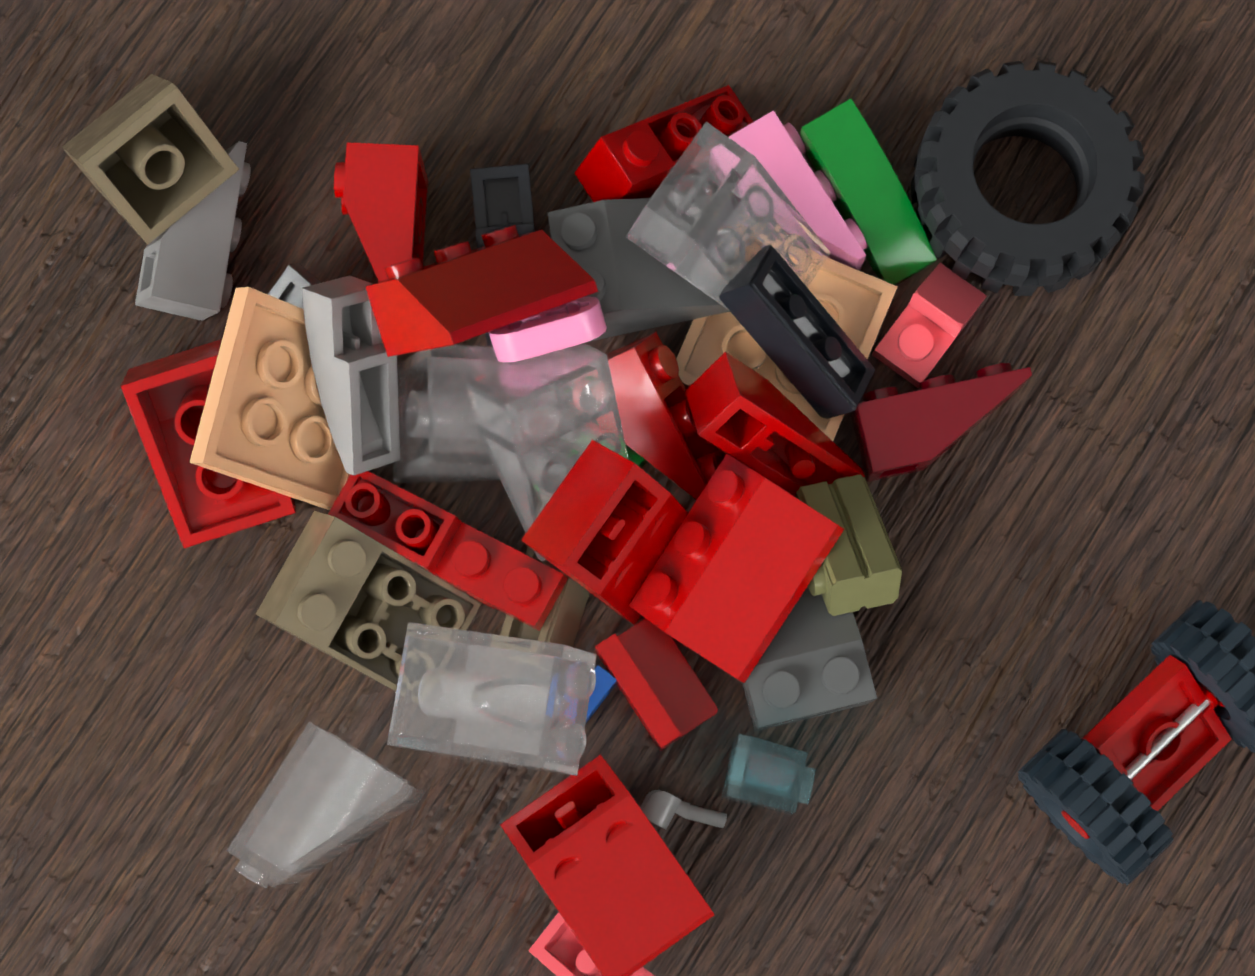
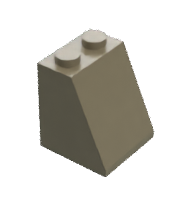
M153 74L62 146L96 189L147 245L239 170L180 90L172 82Z

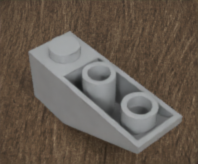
M238 141L225 150L239 170L146 246L138 283L136 306L203 321L219 313L220 308H224L227 305L233 284L232 275L226 273L229 252H233L236 249L242 228L241 219L235 217L238 197L244 195L251 171L250 164L244 162L247 143Z

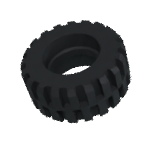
M1021 61L1003 63L997 76H994L993 72L986 68L972 75L966 88L957 86L945 98L940 111H935L922 139L913 167L916 170L911 181V199L919 204L915 213L924 231L930 230L933 235L930 245L937 258L940 259L948 253L956 261L951 271L966 280L970 272L983 277L982 289L998 293L1003 284L1013 286L1014 296H1032L1037 287L1044 286L1048 293L1063 289L1072 278L1081 280L1092 272L1103 258H1106L1131 225L1138 211L1135 203L1143 194L1145 175L1137 171V168L1144 160L1142 144L1138 140L1129 142L1128 135L1135 125L1127 111H1122L1118 114L1113 111L1110 105L1115 97L1104 86H1101L1097 92L1093 91L1083 84L1088 75L1073 68L1068 76L1055 73L1056 64L1045 61H1037L1033 70H1024V65ZM1021 136L1036 139L1053 148L1067 162L1074 175L1077 187V201L1072 211L1065 218L1046 224L1022 223L998 212L983 197L974 177V160L982 146L996 139Z

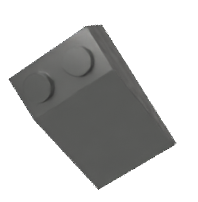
M729 196L611 199L547 212L551 239L596 282L598 292L585 297H596L599 300L607 329L601 336L591 341L730 312L720 300L719 295L743 266Z
M808 586L746 682H742L754 732L866 705L877 699L862 638L853 612L832 616L831 613H828L822 594L812 596Z

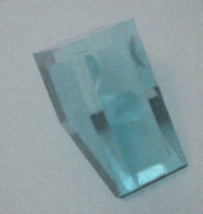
M739 734L732 743L721 799L794 814L796 813L798 802L809 803L815 768L805 767L807 752Z

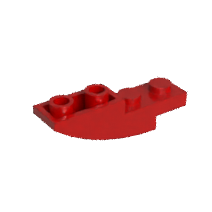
M369 471L354 476L350 474L328 515L337 517L492 609L496 608L538 631L541 630L568 580L563 573L465 524L457 516Z

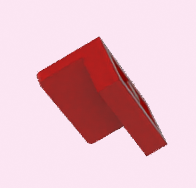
M646 618L619 636L614 633L595 646L596 654L609 674L616 678L617 686L660 751L717 714L718 708L671 636Z

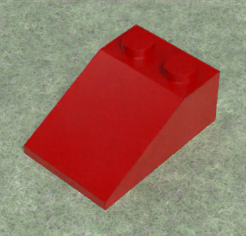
M347 142L345 162H336L334 193L336 198H341L342 214L350 216L378 282L388 279L384 268L393 264L420 257L424 267L429 181L419 145Z
M222 339L130 368L120 386L183 548L296 513V506L292 497L189 463Z

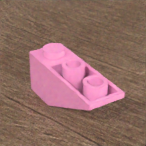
M773 110L714 145L712 164L742 211L817 254L856 270H861L866 257L863 251L867 248L866 240L858 225L851 218L844 221L834 206L833 202L836 200V194L831 183L822 171L818 170L813 173L802 156L806 152L805 145L791 123L783 125Z

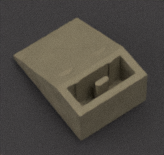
M314 511L257 610L256 615L424 707L482 603L337 517Z

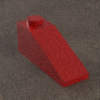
M726 351L685 390L699 436L796 496V491L802 486L826 481L828 484H832L836 479L860 474L862 477H865L863 470L768 379Z

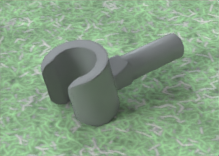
M661 790L649 792L640 807L650 822L665 830L669 826L674 814L688 820L719 828H724L727 819L726 813L690 805L689 802L682 801L674 795Z

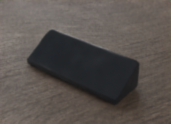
M771 244L764 246L724 287L719 295L720 300L819 416L828 419L856 411L876 369Z

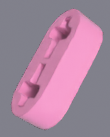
M589 296L579 298L488 333L497 360L505 363L525 360L591 341L606 332L607 326L599 300L596 297Z

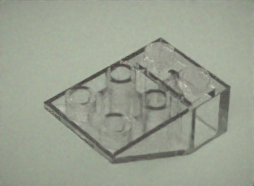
M705 122L645 205L626 235V238L726 309L728 308L719 298L720 293L764 246L771 244L807 288L831 253L758 159L708 122Z
M582 343L525 360L508 362L466 382L479 436L525 533L592 439L629 460L607 354L587 344ZM534 551L539 560H546L544 557H542L540 554Z

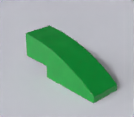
M847 100L802 126L800 137L805 145V154L816 171H822L831 183L836 194V200L833 204L843 220L851 218L860 228L867 243V248L863 250L866 254L865 258L877 277L896 286L935 263L937 260L905 190L853 100Z

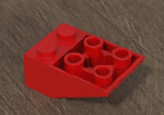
M592 439L521 541L628 622L635 625L641 615L628 605L688 512L667 489L637 464Z
M601 754L500 824L602 976L632 975L714 916L711 908Z

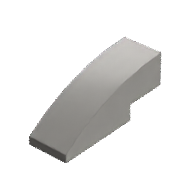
M349 275L303 287L302 297L311 364L320 401L345 471L354 476L400 461L397 355L388 357L384 344L381 341V334L365 286L372 283Z

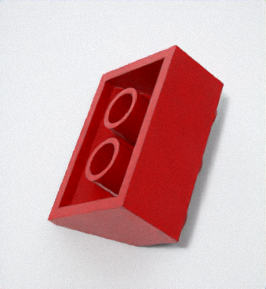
M512 225L481 235L485 246L471 250L469 241L435 250L434 254L437 262L424 267L420 257L385 267L388 279L365 286L387 356L390 357L455 345L598 292L596 282L543 230L519 235L516 225Z
M726 454L628 606L669 636L734 678L745 683L841 536L844 528Z

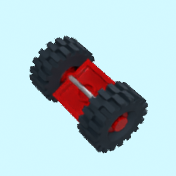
M1201 600L1195 601L1151 643L1153 645L1151 652L1156 656L1155 661L1158 666L1082 738L1084 741L1076 733L1062 729L1017 772V776L1024 784L1023 787L1026 792L1035 799V804L1050 817L1049 820L1056 828L1061 829L1068 837L1067 839L1076 848L1079 847L1091 862L1097 863L1103 872L1110 877L1113 876L1121 884L1129 885L1173 842L1174 839L1171 837L1173 834L1170 828L1164 824L1165 820L1158 812L1162 806L1228 744L1232 738L1237 745L1242 748L1247 746L1251 752L1255 753V637L1251 634L1252 630L1243 622L1236 623L1229 612L1222 608L1218 611L1215 605L1208 601L1205 603Z

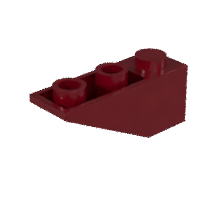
M1000 363L978 370V378L955 382L954 375H943L921 382V390L898 394L897 387H886L864 394V402L859 403L856 411L852 412L851 417L866 481L870 482L922 471L1019 391L1032 376L1031 368L1012 370L1011 363Z

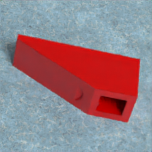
M727 85L600 137L575 171V175L593 202L611 199L654 198L710 164L715 144L754 121L734 91Z
M657 332L651 333L598 358L579 372L577 376L603 426L697 500L724 459L725 454L717 450L715 445L698 435L685 393L686 388L678 375V362L673 352L662 344Z

